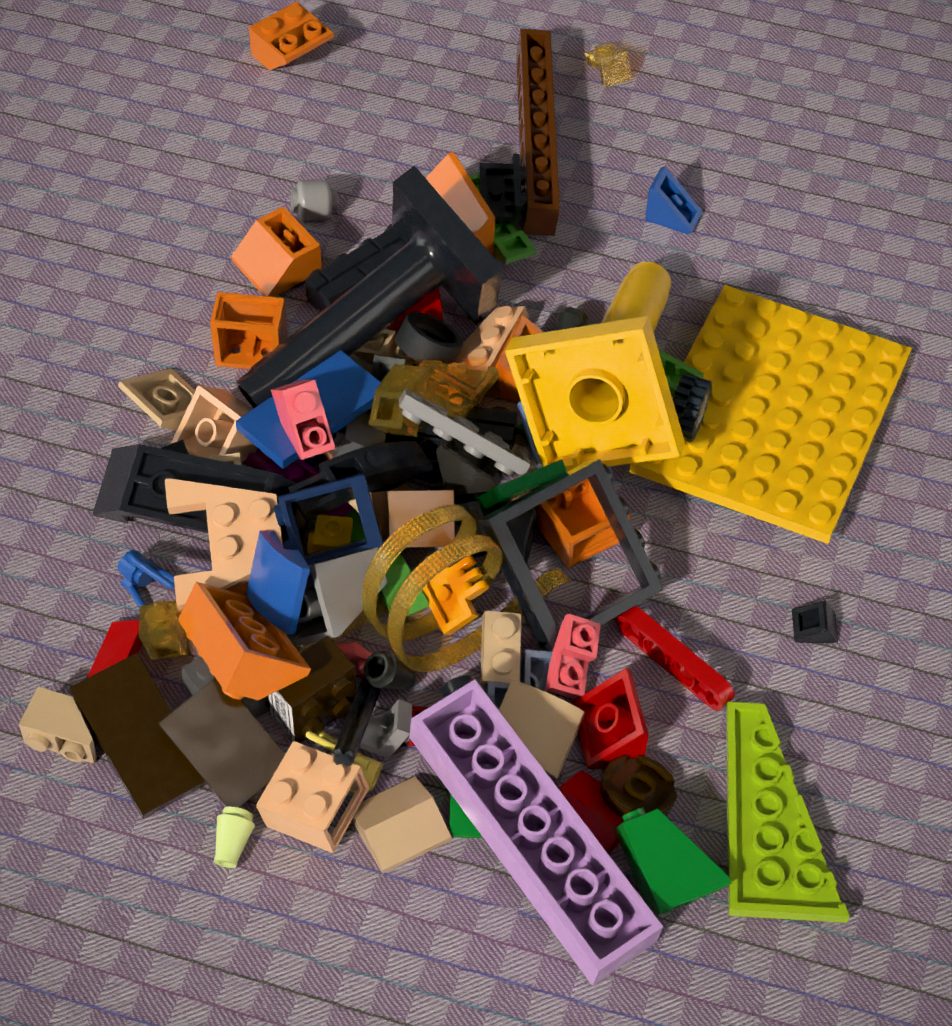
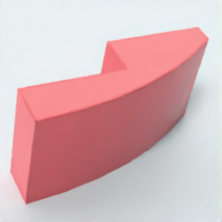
M572 614L565 615L552 652L545 691L575 700L585 694L588 665L590 661L597 658L600 623Z

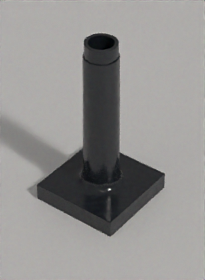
M415 165L393 182L392 228L406 245L253 365L250 371L235 382L253 409L273 396L272 389L293 383L340 350L347 356H350L441 285L475 325L496 308L504 268Z

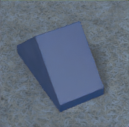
M666 166L661 167L649 188L645 220L685 234L692 233L703 211Z

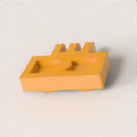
M440 553L412 572L445 635H452L479 617L471 601L489 589L486 580L472 585V583L483 576L479 568H474L467 573L465 572L476 564L472 555L463 558L452 566L448 556Z

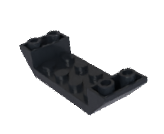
M136 444L112 449L93 515L123 523H128L129 517H135L209 533L206 509L169 514L165 479H177L273 493L277 495V500L280 495L289 493L288 487L297 483L274 472ZM292 502L303 543L309 520H304L294 502ZM286 525L281 526L282 540H288L289 536Z

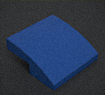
M259 531L246 596L254 608L270 623L287 634H295L310 568L299 550L283 548L274 531Z

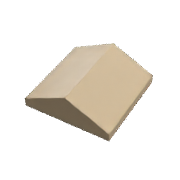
M171 368L121 380L118 384V387L160 427L177 431L195 393V390Z
M415 776L362 801L352 819L353 824L382 874L452 839L433 796Z

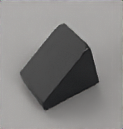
M826 600L792 609L794 641L796 643L831 644L838 642L836 614Z

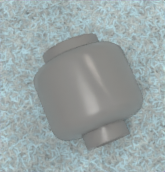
M300 180L297 182L296 188H291L292 214H297L301 221H326L330 218L331 211L338 207L337 191L331 190L330 184L326 180Z

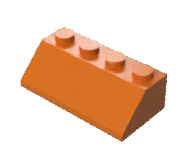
M195 582L178 621L187 633V638L193 642L198 650V655L204 659L210 668V673L215 676L226 695L239 700L243 699V697L260 700L309 675L311 668L286 634L265 619L250 603L246 595Z

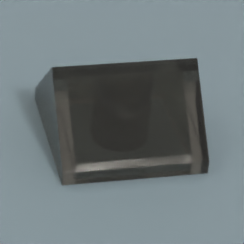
M454 437L451 441L440 438L436 453L445 490H454V495L487 492L500 484L503 472L494 466L495 460L486 455L482 459L475 457L463 448L465 446L463 442Z

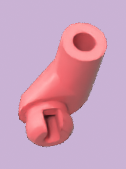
M356 642L335 643L345 656L356 664L355 673L363 678L365 676V662L372 653Z

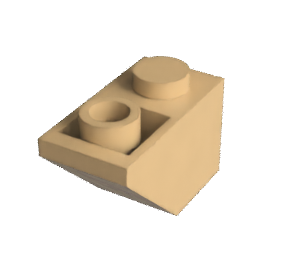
M37 687L19 722L24 743L37 751L44 752L50 750L60 753L66 759L73 762H81L83 760L95 764L97 754L94 742L74 698Z

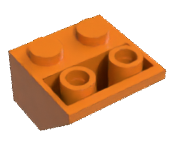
M296 1L249 27L251 55L268 70H272L288 64L334 38V33Z
M284 206L257 219L231 256L232 262L263 296L276 297L305 281L314 270H322L320 244Z

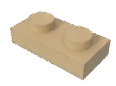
M484 611L482 615L481 686H486L488 681L511 683L513 679L520 682L521 614Z

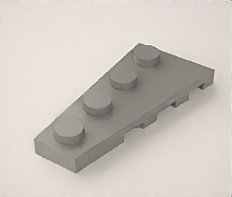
M405 388L398 400L399 407L403 409L402 415L418 424L422 420L434 426L432 431L445 440L451 441L454 437L465 444L463 448L475 457L482 459L484 455L496 461L494 466L510 476H513L514 472L522 476L525 475L531 464L526 449L516 444L512 450L509 449L510 446L503 441V438L491 431L486 432L484 436L479 434V428L471 421L458 415L451 419L447 416L449 412L444 407Z

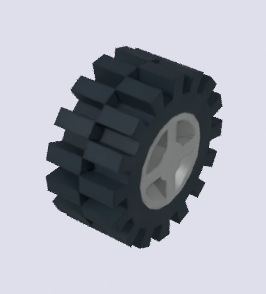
M688 373L682 375L679 385L675 390L673 402L684 439L693 441L703 421L704 412L707 409V402L712 390V381Z

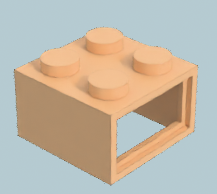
M293 741L256 804L266 827L334 853L369 790L361 766L356 764L348 767L343 764L336 765L333 761L334 756ZM349 790H355L352 799L330 836L327 830Z

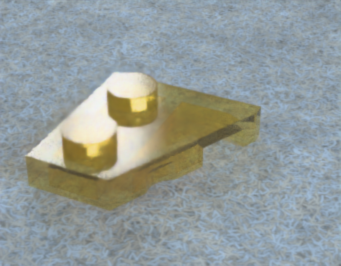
M424 359L404 382V390L407 388L444 407L449 412L448 416L452 418L455 415L465 418L497 381L499 369L488 366L487 371L468 369L467 364H444L441 361Z

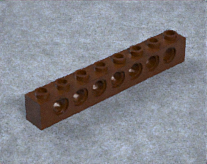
M520 28L516 52L520 166L526 167L525 185H521V192L527 193L526 212H522L523 232L525 234L555 236L560 212L551 31Z

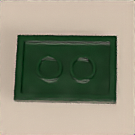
M561 459L498 485L472 501L478 500L481 510L485 511L526 494L555 479L567 471Z

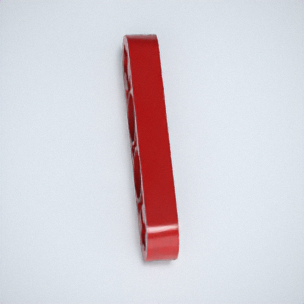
M634 606L617 616L616 624L622 634L713 710L721 711L727 705V702H731L734 699V690L723 676L642 609Z

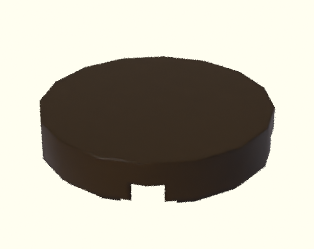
M629 755L619 756L609 763L601 778L600 792L606 805L616 815L622 817L629 812L644 807L646 813L659 809L666 817L668 816L677 799V791L675 792V781L672 774L662 764L638 755L637 759L628 758Z

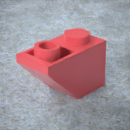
M303 379L271 390L280 422L300 459L303 460L336 449L315 380Z

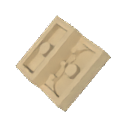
M512 679L499 711L548 776L558 780L585 712L552 694Z

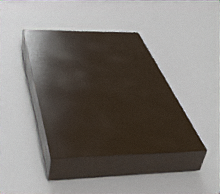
M216 678L158 723L226 807L239 808L270 782L285 756L283 751L241 700L226 695Z

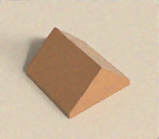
M454 490L370 492L380 532L387 548L453 546L455 542Z

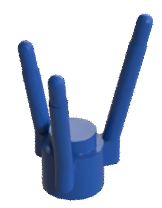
M131 550L120 559L117 566L119 573L124 576L121 585L129 591L141 613L151 623L154 621V617L136 586L144 587L155 579L163 586L173 590L175 588V575L158 566L152 559H147L138 550Z

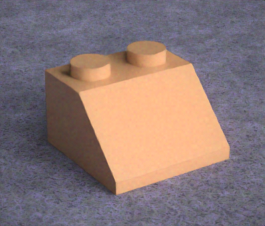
M198 385L171 444L183 439L189 455L203 458L240 452L242 463L247 459L248 454L251 452L255 453L258 447L236 429V420L253 409L227 390Z

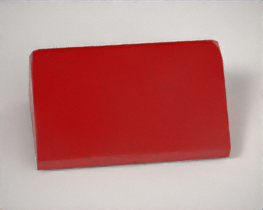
M127 620L112 622L87 678L135 653L138 654L147 635L145 621Z

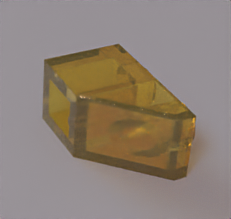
M394 364L375 390L369 425L384 433L417 437L419 424L402 415L403 409L399 407L398 400L405 388L424 397L429 368Z

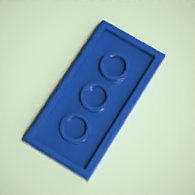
M341 350L294 381L297 382L303 379L316 381L331 435L388 396V388ZM273 396L236 420V429L282 469L300 458L280 422Z

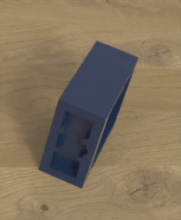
M365 473L280 495L278 497L279 504L274 505L279 527L286 525L289 536L288 540L283 541L285 549L299 550L308 566L383 546V539ZM352 487L366 538L305 554L292 502Z

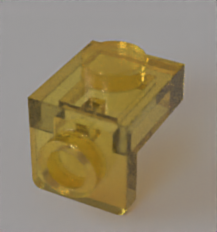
M611 42L596 45L595 50L585 53L587 65L600 69L603 86L610 87L631 80L632 76L627 50L614 46Z

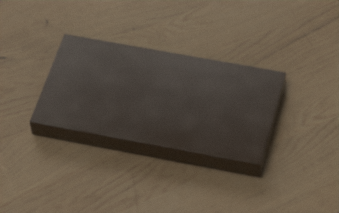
M137 653L69 687L71 696L74 698L143 819L207 785L159 726L158 723L171 714L172 711Z

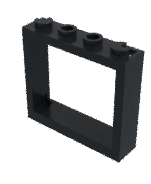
M600 459L586 461L477 520L541 651L553 652L559 629L506 522L587 478L640 587L584 619L602 625L664 590L659 581L661 579L659 569L654 562L649 561L644 550L645 541L643 536L636 528H633L628 518L629 508L624 499L617 495L612 485L613 475Z

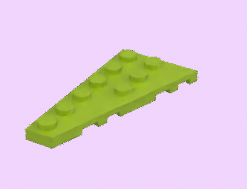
M727 702L728 876L732 883L728 886V916L848 923L850 915L846 905L841 902L836 889V880L832 871H829L822 854V845L802 795L798 794L793 781V772L790 765L786 764L780 749L781 742L766 705L760 703Z

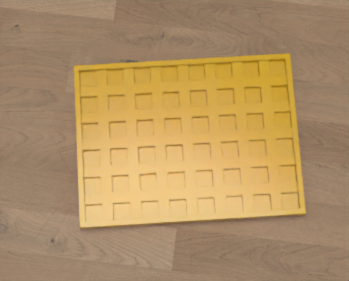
M724 285L684 361L685 364L704 373L703 379L712 381V390L707 402V409L704 412V418L693 441L684 439L685 444L680 457L631 463L629 472L829 544L908 362L912 348Z

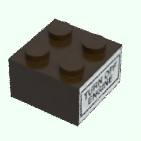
M328 636L300 653L311 668L308 676L268 695L270 715L292 741L298 743L308 739L306 737L308 731L319 735L325 726L337 718L343 719L348 716L356 696L355 666Z

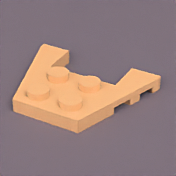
M165 479L169 514L205 509L207 512L212 570L174 576L176 604L179 612H182L196 581L221 589H226L239 582L242 584L249 582L260 530L274 531L283 546L281 526L279 527L274 511V505L278 504L276 494L177 479Z

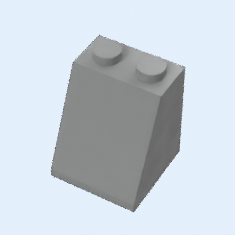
M378 547L309 566L310 571L295 634L285 633L295 647L319 642L326 636L330 639L339 637L387 584Z

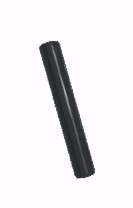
M365 676L361 680L334 748L333 761L336 765L343 764L348 767L354 763L381 691L380 688L372 686Z

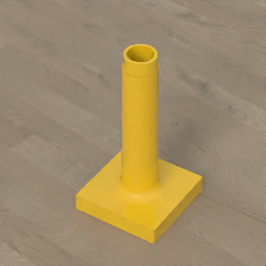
M654 262L635 264L623 278L600 324L513 337L510 340L505 353L542 467L562 459L567 470L566 472L586 461L600 459L603 464L609 467L680 457L685 441L654 336V331L671 289V278L661 265Z

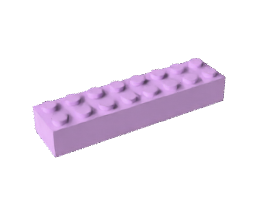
M475 679L411 718L409 733L411 741L592 986L657 942L663 925Z

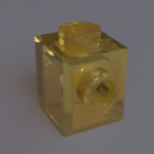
M176 600L157 601L153 604L139 606V638L151 660L187 655V633L178 621L181 612L178 611Z

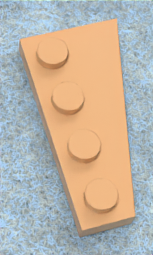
M525 306L496 307L463 343V348L453 366L448 370H438L417 394L426 399L437 398L446 403H480L497 374L495 366L519 317L524 315L527 319L529 318Z

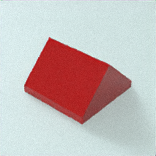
M623 669L571 703L585 712L578 734L588 769L606 768L611 761L619 756L629 755L628 758L636 759L638 755L645 756L649 734L631 669Z

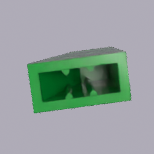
M643 807L622 816L624 822L615 829V833L644 902L655 916L721 891L732 884L729 876L659 809L646 813Z

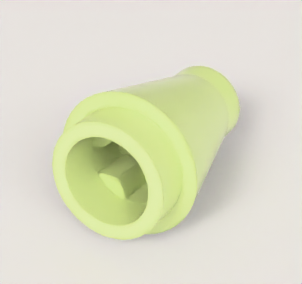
M229 806L224 807L222 814L217 816L216 850L213 861L215 864L226 868L237 867L238 859L255 827V824L252 822L253 814L251 812Z

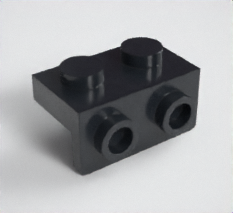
M513 154L511 164L479 163V192L495 216V224L518 225L520 213L526 212L527 193L521 192V185H525L526 167L520 166V154Z

